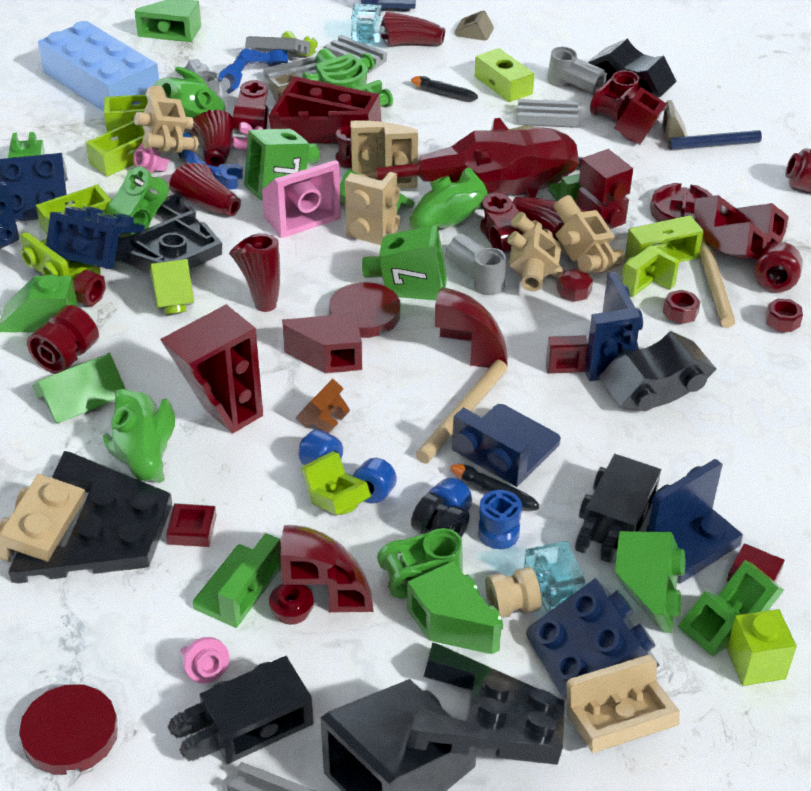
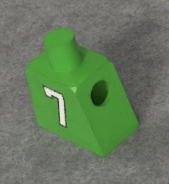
M291 129L248 130L244 186L257 198L263 200L262 189L274 179L307 169V164L318 162L320 159L319 148L314 143L308 144L303 137Z
M438 225L384 236L379 256H368L362 259L364 278L383 277L384 285L394 291L400 298L436 300L442 287L446 288L447 283Z

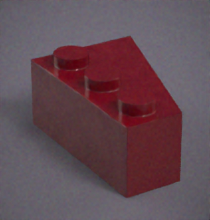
M296 76L292 77L268 115L271 129L294 130L308 144L339 143L336 139V131L343 126H351V121L382 122L380 94Z
M227 304L160 339L203 408L232 434L263 416L256 328Z

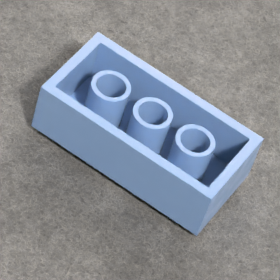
M88 21L76 22L72 27L52 32L48 37L38 41L43 72L102 111H104V97L146 94V90L154 86L155 81L159 80L156 62ZM141 101L132 102V104H141Z

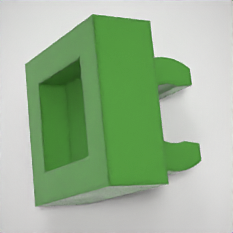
M17 132L12 133L8 158L44 154L43 140H37L34 132H29V138L25 141L18 140Z

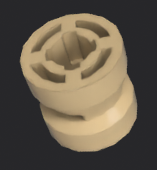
M532 567L516 569L513 576H505L502 573L486 576L485 588L488 604L493 605L498 610L501 618L510 617L512 612L518 609L525 613L540 610V586Z

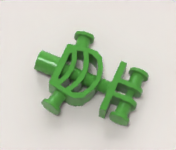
M324 48L317 53L315 58L318 63L316 64V73L309 75L308 72H304L302 74V78L380 94V106L390 107L393 105V96L389 89L382 90L380 79L367 83V73L375 66L374 59L369 53L362 54L360 59L351 53L336 57L328 48Z

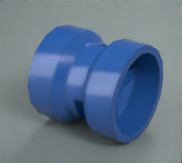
M494 490L485 494L480 500L478 536L483 544L492 549L502 550L510 548L519 539L522 503L520 498L514 493L507 490Z

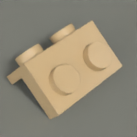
M389 172L382 181L354 173L348 175L345 179L346 236L381 245L384 236L397 232L400 224V216L397 215V203L400 197V188L397 187V173Z
M38 473L29 488L23 487L15 503V510L10 518L4 517L0 522V559L9 562L14 552L18 551L48 562L84 502L85 489Z
M645 655L574 677L567 681V716L592 753L679 725L680 711L656 681L657 661L652 655Z

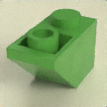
M620 531L615 573L623 589L662 632L672 633L673 618L679 617L681 614V592L676 590L678 576H683L685 573L686 559L684 549L678 548L672 532Z
M454 561L407 582V610L429 641L488 654H494L500 650L501 630L503 629L500 613L493 605L488 606L480 596L473 578L468 574L464 575Z

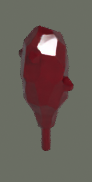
M494 118L490 130H474L451 147L420 156L417 163L375 168L376 180H383L389 172L397 173V178L419 176L423 182H433L441 177L449 176L451 182H457L460 180L462 172L469 167L483 182L488 192L514 195L525 194L527 197L536 198L539 190L560 182L562 177L574 172L579 165L577 144L565 133L552 128L532 125L508 129L501 118Z

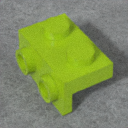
M28 232L20 235L22 259L30 268L34 267L44 276L50 274L72 276L74 283L76 276L85 269L101 274L100 267L62 258L46 246L47 238L39 241Z

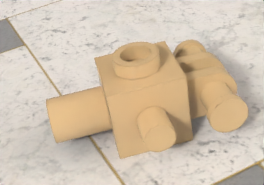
M161 86L149 87L146 90L148 103L144 113L136 112L134 118L135 125L143 126L145 132L143 137L144 148H159L160 152H168L171 148L173 153H181L182 150L197 152L198 138L196 136L183 137L185 130H192L194 122L192 117H186L181 100L167 98L164 88Z
M570 195L561 198L555 203L554 209L565 224L555 235L562 244L566 255L573 262L578 261L580 271L598 273L612 270L614 267L624 264L625 254L620 249L612 250L609 243L615 236L597 210L581 212Z
M519 212L513 218L511 226L518 228L523 232V235L514 231L507 240L512 245L509 266L516 274L522 277L521 285L525 290L537 291L542 287L543 278L547 275L557 278L561 274L563 267L559 265L563 246L552 237L551 231L548 229L542 230L541 223L537 220L530 221L526 214Z

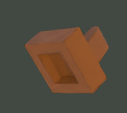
M332 378L297 415L296 419L306 428L313 424L321 430L330 433L338 424L330 413L334 414L339 420H342L350 412L349 407L340 395L344 388Z

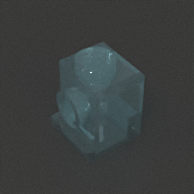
M353 4L351 39L364 44L379 42L382 31V5ZM359 15H374V18H359Z
M567 541L525 549L524 568L532 567L540 586L541 601L547 613L585 586L584 576Z

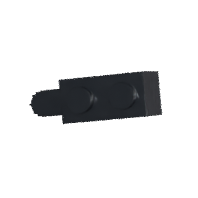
M614 453L607 468H599L593 485V490H595L593 495L586 494L582 501L579 518L584 519V524L578 534L575 551L585 553L592 541L601 543V560L610 563L618 548L619 532L641 531L653 505L652 498L658 491L662 469Z
M285 655L272 662L261 663L252 671L232 680L222 681L213 685L209 690L199 694V704L174 715L167 727L171 735H174L176 739L196 733L182 741L181 748L179 749L183 758H186L188 762L196 759L199 760L200 757H205L219 750L228 765L313 725L312 696Z

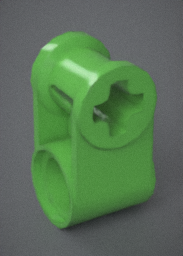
M134 167L127 173L123 184L108 204L106 214L113 216L114 213L134 216V223L145 225V229L149 228L151 220L167 198L169 191L167 182L162 178L152 177L149 170L145 167ZM135 179H138L141 182H143V185H140L137 182H135ZM150 188L156 190L158 194L156 195L153 192L149 191Z
M435 529L429 533L412 538L395 540L383 546L377 554V561L380 568L387 571L390 579L388 588L391 595L400 599L407 598V585H403L404 579L408 582L452 561L455 562L463 573L462 540L458 533L451 529ZM397 553L401 554L400 560L398 559Z

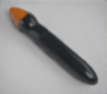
M415 76L411 79L413 84L423 90H430L466 101L478 99L477 93L470 89L431 80L427 76Z
M455 464L450 467L452 473L467 485H473L486 493L494 490H507L520 498L522 509L526 511H537L539 509V503L534 497L491 476L489 477V475L480 473L472 466Z

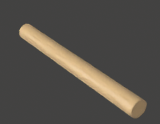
M702 237L699 255L721 325L729 328L735 324L734 314L712 247Z
M496 360L420 447L416 452V457L420 462L429 463L452 436L454 415L463 407L472 412L507 371V365L503 361Z

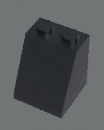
M411 679L331 710L320 717L324 774L341 791H447L475 768L477 747L471 746L468 755L450 753V744L428 742L426 750L407 747L417 707L452 717L442 708L439 700L432 692L428 690L423 691Z

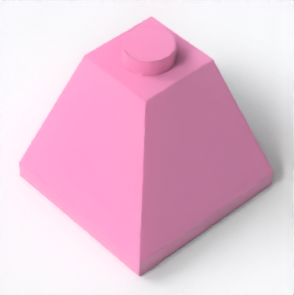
M337 160L276 178L262 189L264 218L281 238L341 219L340 173Z

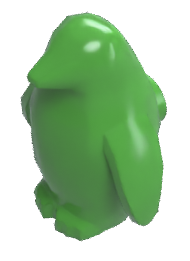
M175 67V71L184 79L165 77L154 83V86L158 85L164 88L167 98L181 100L186 117L194 119L197 115L208 110H226L223 99L218 97L198 74L183 67Z
M469 167L462 172L460 180L457 182H451L449 176L441 177L431 182L432 190L425 194L417 204L409 218L410 226L412 229L431 225H438V228H449L461 223L475 210H483L482 201L488 195L485 185Z
M125 389L117 390L115 393L114 416L111 420L112 437L105 433L103 435L104 444L113 457L129 466L133 476L138 480L161 483L165 480L162 457L175 427V413L172 405L165 398L161 400L158 409L151 397L145 393Z

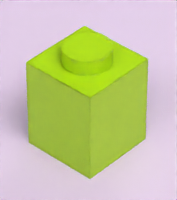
M188 259L151 264L149 269L156 309L164 308L165 315L187 312L186 305L194 303Z
M780 609L736 615L727 651L742 686L785 680L797 645Z

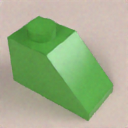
M163 0L136 8L134 11L138 37L192 43L201 28L200 6L197 0Z
M52 274L34 276L5 304L0 319V332H35L43 324L48 323V320L65 305L78 307L72 276H56Z

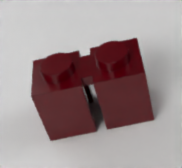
M609 148L581 158L579 184L582 188L578 189L577 206L587 211L597 210L609 229L626 224L629 199L626 195L630 194L633 167Z

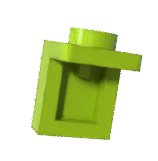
M650 245L641 253L626 261L622 269V275L624 276L623 285H627L631 297L637 295L653 282L670 290L676 284L679 260Z
M331 451L304 465L301 469L312 504L335 515L350 513L358 507L359 503L371 497L367 482L345 473L339 453Z

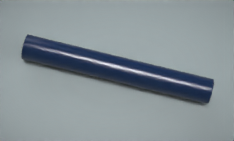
M760 130L671 137L668 140V146L670 150L758 143L762 140V133Z

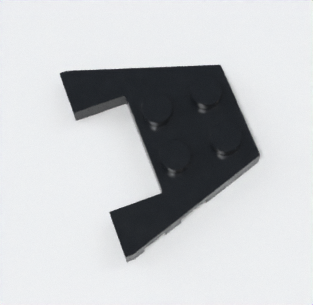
M179 193L168 196L156 212L157 215L166 221L125 238L119 236L115 260L150 271L149 266L154 263L188 259V266L191 269L222 255V242L205 222H199L196 219V211L191 206L186 207L184 205V197Z
M64 451L52 478L85 489V492H89L67 545L65 547L57 546L48 562L17 551L8 571L11 583L28 582V576L49 574L50 579L66 578L69 571L92 569L93 574L150 567L173 505L171 493L72 452Z
M432 642L423 677L470 690L466 721L417 707L407 744L408 748L426 750L428 742L450 744V753L468 755L471 746L497 749L496 756L500 759L558 765L563 749V699Z

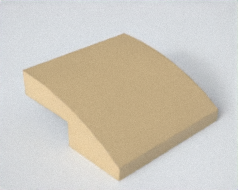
M351 121L352 171L362 176L376 179L375 168L417 163L418 129L388 122ZM418 176L397 178V187L417 188Z

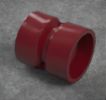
M65 305L48 320V323L43 324L28 337V351L39 366L50 373L57 374L67 370L78 360L77 356L84 354L98 341L99 331L88 313L77 306Z

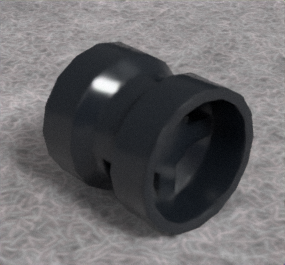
M429 492L417 504L412 514L411 526L421 534L429 533L435 529H451L462 538L467 529L470 514L467 510L457 505H447L445 498L434 492Z

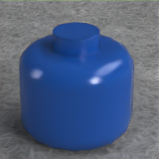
M321 429L313 430L301 440L298 457L303 465L331 451L339 453L342 459L344 447L342 442L335 436Z
M377 457L364 461L352 475L367 482L371 494L370 498L364 500L367 503L383 501L394 489L397 482L396 472L392 465L386 460Z
M446 478L429 490V492H434L445 498V502L449 506L457 505L467 511L471 508V492L468 486L461 480Z

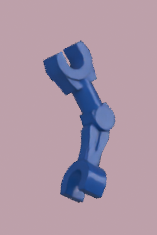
M245 48L237 54L233 64H230L218 73L219 82L223 78H227L230 81V87L226 91L230 94L239 87L243 76L241 72L248 63L251 65L263 63L267 64L268 67L288 63L287 50H272L266 53Z
M189 133L183 134V137H191ZM182 150L181 153H178L180 159H185L187 163L207 165L195 152ZM220 164L219 167L207 165L211 168L214 177L228 189H237L238 179H243V166Z

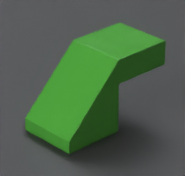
M745 560L719 595L704 591L678 627L706 652L715 656L728 646L736 615L769 611L784 589L753 563Z

